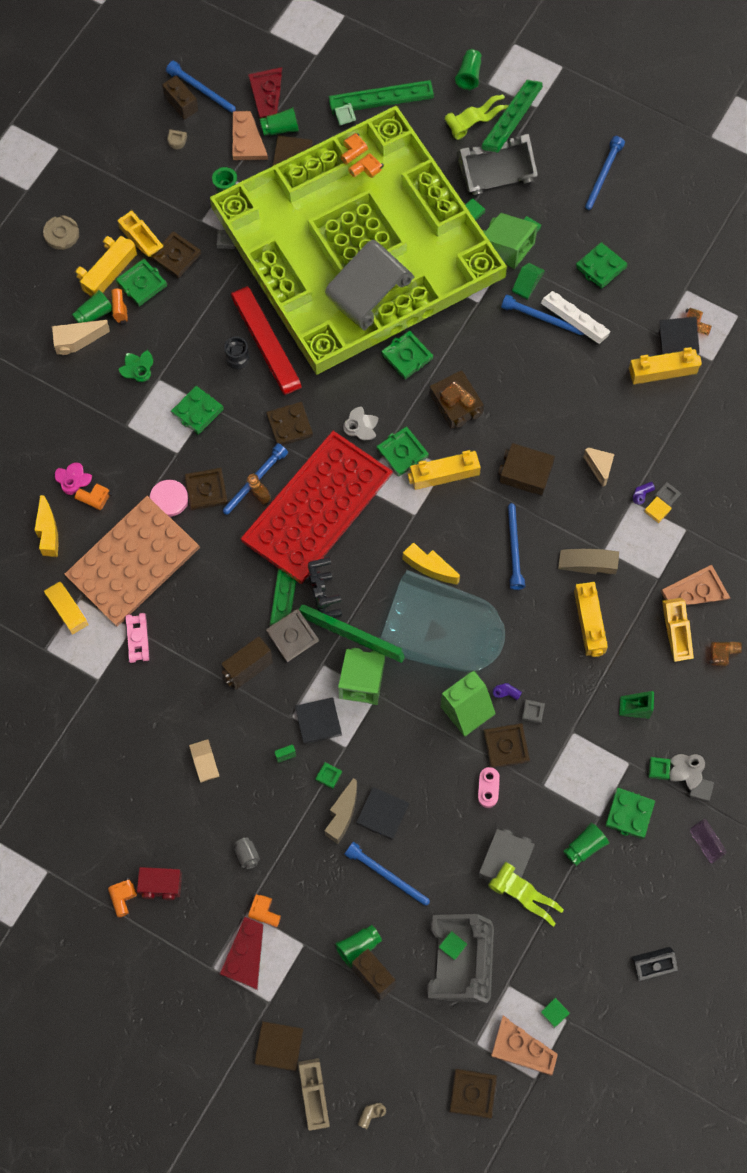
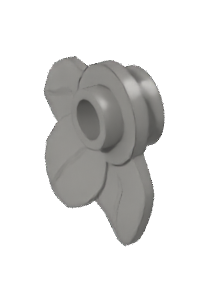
M357 407L350 412L349 419L344 422L343 430L349 436H357L361 440H371L376 437V433L372 429L377 425L379 418L373 415H364L363 407ZM354 426L356 429L351 430L349 427Z
M679 754L671 758L670 762L674 767L670 772V781L686 780L690 790L696 788L702 781L701 772L705 768L704 758L697 754L690 756ZM697 761L699 763L698 765L694 766L692 765V762Z

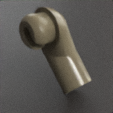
M381 1103L366 1106L358 1126L367 1129L371 1119L385 1115V1106Z

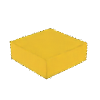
M656 497L644 512L660 523L671 511V507Z

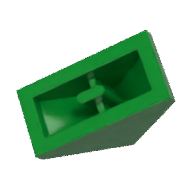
M531 263L526 264L521 268L512 292L528 300L545 270Z
M653 691L620 696V716L650 719L654 708Z

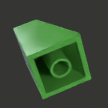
M500 213L497 218L494 217L491 220L489 228L483 230L503 262L515 269L535 244L537 224Z
M359 648L346 649L338 686L339 699L378 705L385 655L376 651H370V653L363 652Z
M474 670L442 693L441 708L464 737L496 714L487 687Z

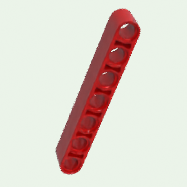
M246 286L231 293L235 306L282 393L287 395L301 389L299 378L250 288Z

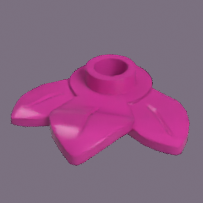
M76 462L70 464L67 470L58 468L55 472V479L61 484V488L66 494L73 495L80 487L87 486L91 482L92 475L83 473V466Z

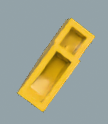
M133 211L118 219L119 228L148 257L163 248L161 242L143 220H139Z
M41 495L35 525L37 537L41 538L39 549L42 556L58 557L59 545L56 522L45 496Z
M413 543L403 552V560L422 574L446 583L456 585L459 583L460 575L433 550L427 555Z
M61 582L44 591L72 635L89 625Z
M676 598L662 601L674 661L693 659L689 620H687L685 600Z

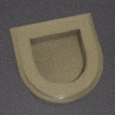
M170 130L167 138L169 146L173 149L182 148L186 143L187 133Z

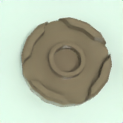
M67 216L53 217L46 222L43 228L46 243L55 249H67L73 246L79 238L77 223Z

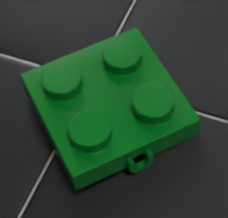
M601 242L576 263V268L585 275L588 281L592 280L602 289L627 268V262Z
M142 259L116 279L117 284L124 290V293H127V296H130L139 307L167 286V282L159 275L157 268H153L145 259Z
M410 330L399 339L395 338L392 344L382 351V356L405 380L433 359V355Z
M195 386L171 412L172 415L181 421L184 427L188 426L199 435L224 408L213 397Z
M405 427L396 434H390L387 440L377 446L378 452L398 477L410 470V466L417 465L418 462L429 457V453L408 427Z
M617 787L605 826L620 831L621 835L628 836L629 834L644 839L655 800Z

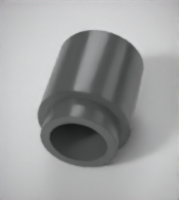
M248 837L234 843V851L241 867L247 869L256 867L260 857L253 841H250Z

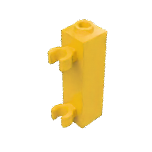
M109 236L103 240L105 243L104 247L108 251L92 269L87 272L84 268L79 267L75 271L78 274L77 278L81 280L80 284L84 292L92 297L98 289L102 293L137 255L136 245L132 240L125 239L122 236L116 242Z
M691 347L684 348L681 352L652 357L642 355L640 359H634L630 362L629 372L632 383L639 384L697 374L701 366V358L699 355L697 356L696 349L692 350Z
M468 450L460 455L426 462V460L420 461L417 465L410 466V473L407 475L409 484H413L414 490L478 476L480 475L481 467L476 451L470 452Z
M595 582L576 584L574 594L586 656H602L603 653H606L608 646Z

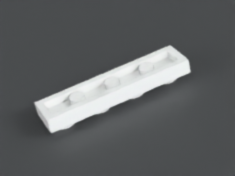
M553 291L545 296L541 304L598 344L605 340L610 333L602 324L593 320L588 314L583 313L575 305L567 302Z

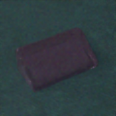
M705 818L690 829L691 834L711 864L725 856L727 851Z

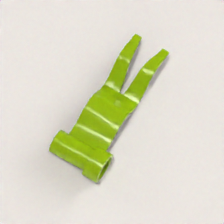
M504 95L493 96L480 108L470 107L457 116H454L453 113L446 115L444 120L451 128L455 139L463 138L467 134L466 129L470 128L474 123L478 121L488 122L498 112L507 109L509 105H498L485 114L494 102L505 98Z
M505 862L497 876L492 878L488 886L499 894L506 892L516 898L526 909L544 918L554 927L556 923L551 916L532 901L535 900L548 905L561 913L564 909L552 899L537 892L529 882L514 874L515 867Z

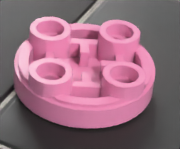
M175 480L159 482L150 493V499L169 517L180 514L188 506L187 491L181 483Z

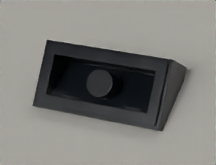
M671 947L632 957L639 981L678 971L675 952Z

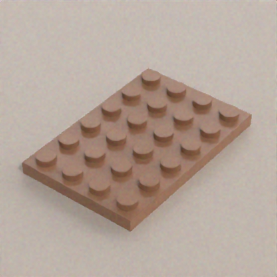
M146 496L65 573V576L118 627L126 619V615H130L200 546L155 502Z

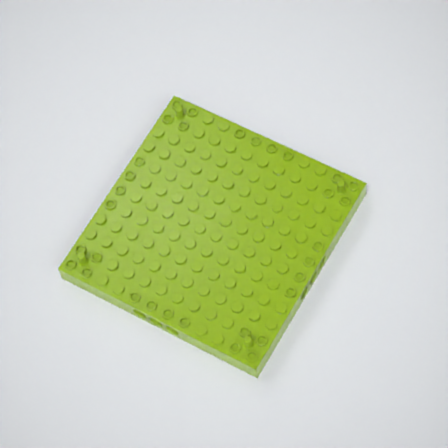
M397 106L210 197L213 212L316 375L506 277V264ZM354 133H358L359 137L368 146V150L346 165L341 159V155L348 151L343 141ZM369 153L380 163L384 164V167L381 168L382 170L373 178H370L364 171L356 177H352L348 171V168ZM376 240L414 275V279L405 287H399L396 284L371 310L374 314V321L364 331L337 309L326 296L325 290L328 284L369 241Z

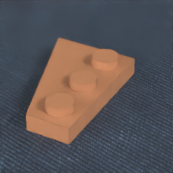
M233 111V160H268V155L251 111Z
M712 565L661 590L665 600L682 598L685 600L686 606L730 599Z
M503 1015L491 1057L552 1076L558 1054Z

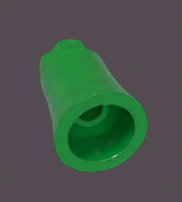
M469 49L463 56L460 69L455 77L456 84L463 89L471 90L479 85L481 53L479 51Z
M293 107L260 119L264 136L299 131Z
M222 167L213 173L212 181L217 194L236 185L237 174L233 169Z
M98 289L90 299L77 308V311L72 316L77 323L93 322L113 311L108 299Z
M591 822L563 852L570 862L577 866L581 861L584 862L595 852L610 843L602 831Z
M371 925L335 943V948L344 963L351 968L352 962L367 948L370 951L376 948V945L382 939L375 927Z

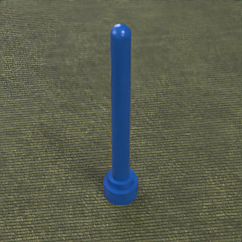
M171 61L166 68L168 74L179 76L228 111L233 113L236 110L235 106L182 71L180 64L175 61Z
M613 136L610 141L611 150L585 205L587 210L592 209L617 152L624 147L625 141L621 137Z
M506 294L501 308L505 310L515 309L578 335L584 334L566 321L516 302L510 295Z
M279 443L274 446L270 458L224 507V514H229L253 488V480L258 482L277 460L286 457L288 451Z
M511 503L508 505L513 575L509 581L511 589L520 590L525 588V579L520 574L515 505Z
M353 842L349 846L345 856L350 859L360 860L421 904L426 906L430 903L426 896L362 853V849H360L358 844Z

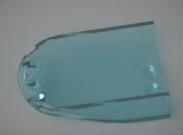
M406 570L398 585L380 639L402 648L405 658L447 669L472 672L473 670L478 671L487 667L499 656L505 642V627L497 614L498 611L486 600Z

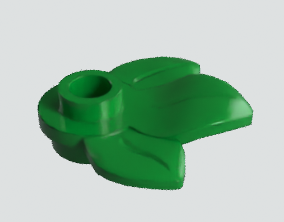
M146 350L140 357L127 353L125 357L126 366L120 367L119 372L125 378H134L138 382L147 381L151 376L150 368L153 365L151 353Z

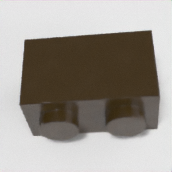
M177 76L162 84L164 97L184 120L198 112L196 97Z

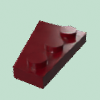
M282 67L248 74L259 118H267V116L277 114Z
M244 917L220 972V975L257 991L264 924Z

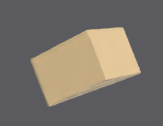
M587 448L585 449L584 459L603 487L607 483L614 454Z
M209 740L189 745L200 782L220 777Z

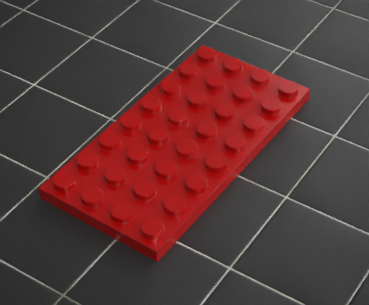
M332 431L242 536L241 542L302 584L309 576L308 563L324 558L393 475V471L335 431Z

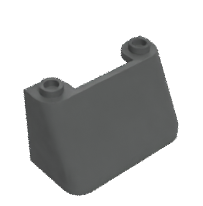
M529 134L507 140L498 153L482 150V146L460 149L456 153L468 193H472V195L482 194V190L515 182L523 181V184L534 181L533 178L538 176Z
M371 240L328 284L325 294L337 309L365 331L374 321V314L371 310L396 284L399 287L408 286L414 279V275L376 240Z
M479 914L433 915L430 930L438 938V947L451 931L466 942L467 946L455 961L438 948L436 979H431L430 983L427 984L428 998L432 1000L488 1003L491 997L494 939L492 921Z

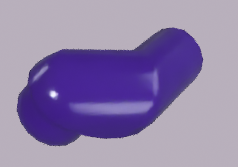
M653 482L636 487L633 494L635 504H643L646 493L655 490Z
M508 683L497 685L493 688V696L496 698L511 696L518 700L522 694L520 690Z

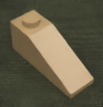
M107 320L52 326L54 347L56 353L61 355L76 352L110 332Z

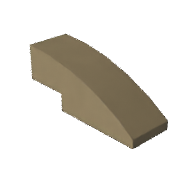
M601 549L561 550L558 569L589 574L601 572L616 575L620 551Z
M354 778L330 809V815L334 818L325 829V835L337 844H339L344 836L354 812L357 796V780Z
M319 1058L300 1061L298 1063L308 1129L315 1130L330 1127Z

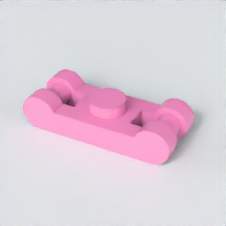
M140 613L139 616L126 615L129 662L134 663L136 660L149 661L146 614ZM140 623V628H133V624ZM142 648V652L135 653V649Z

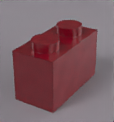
M140 867L137 892L144 899H154V896H160L164 900H175V897L180 898L182 872L180 869Z

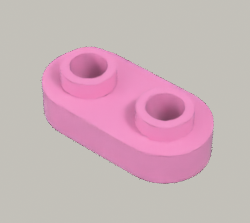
M488 767L483 769L479 776L478 802L485 808H491L498 801L499 773L496 769ZM491 774L493 779L488 780L486 775ZM487 793L491 794L492 798L486 799L484 795Z

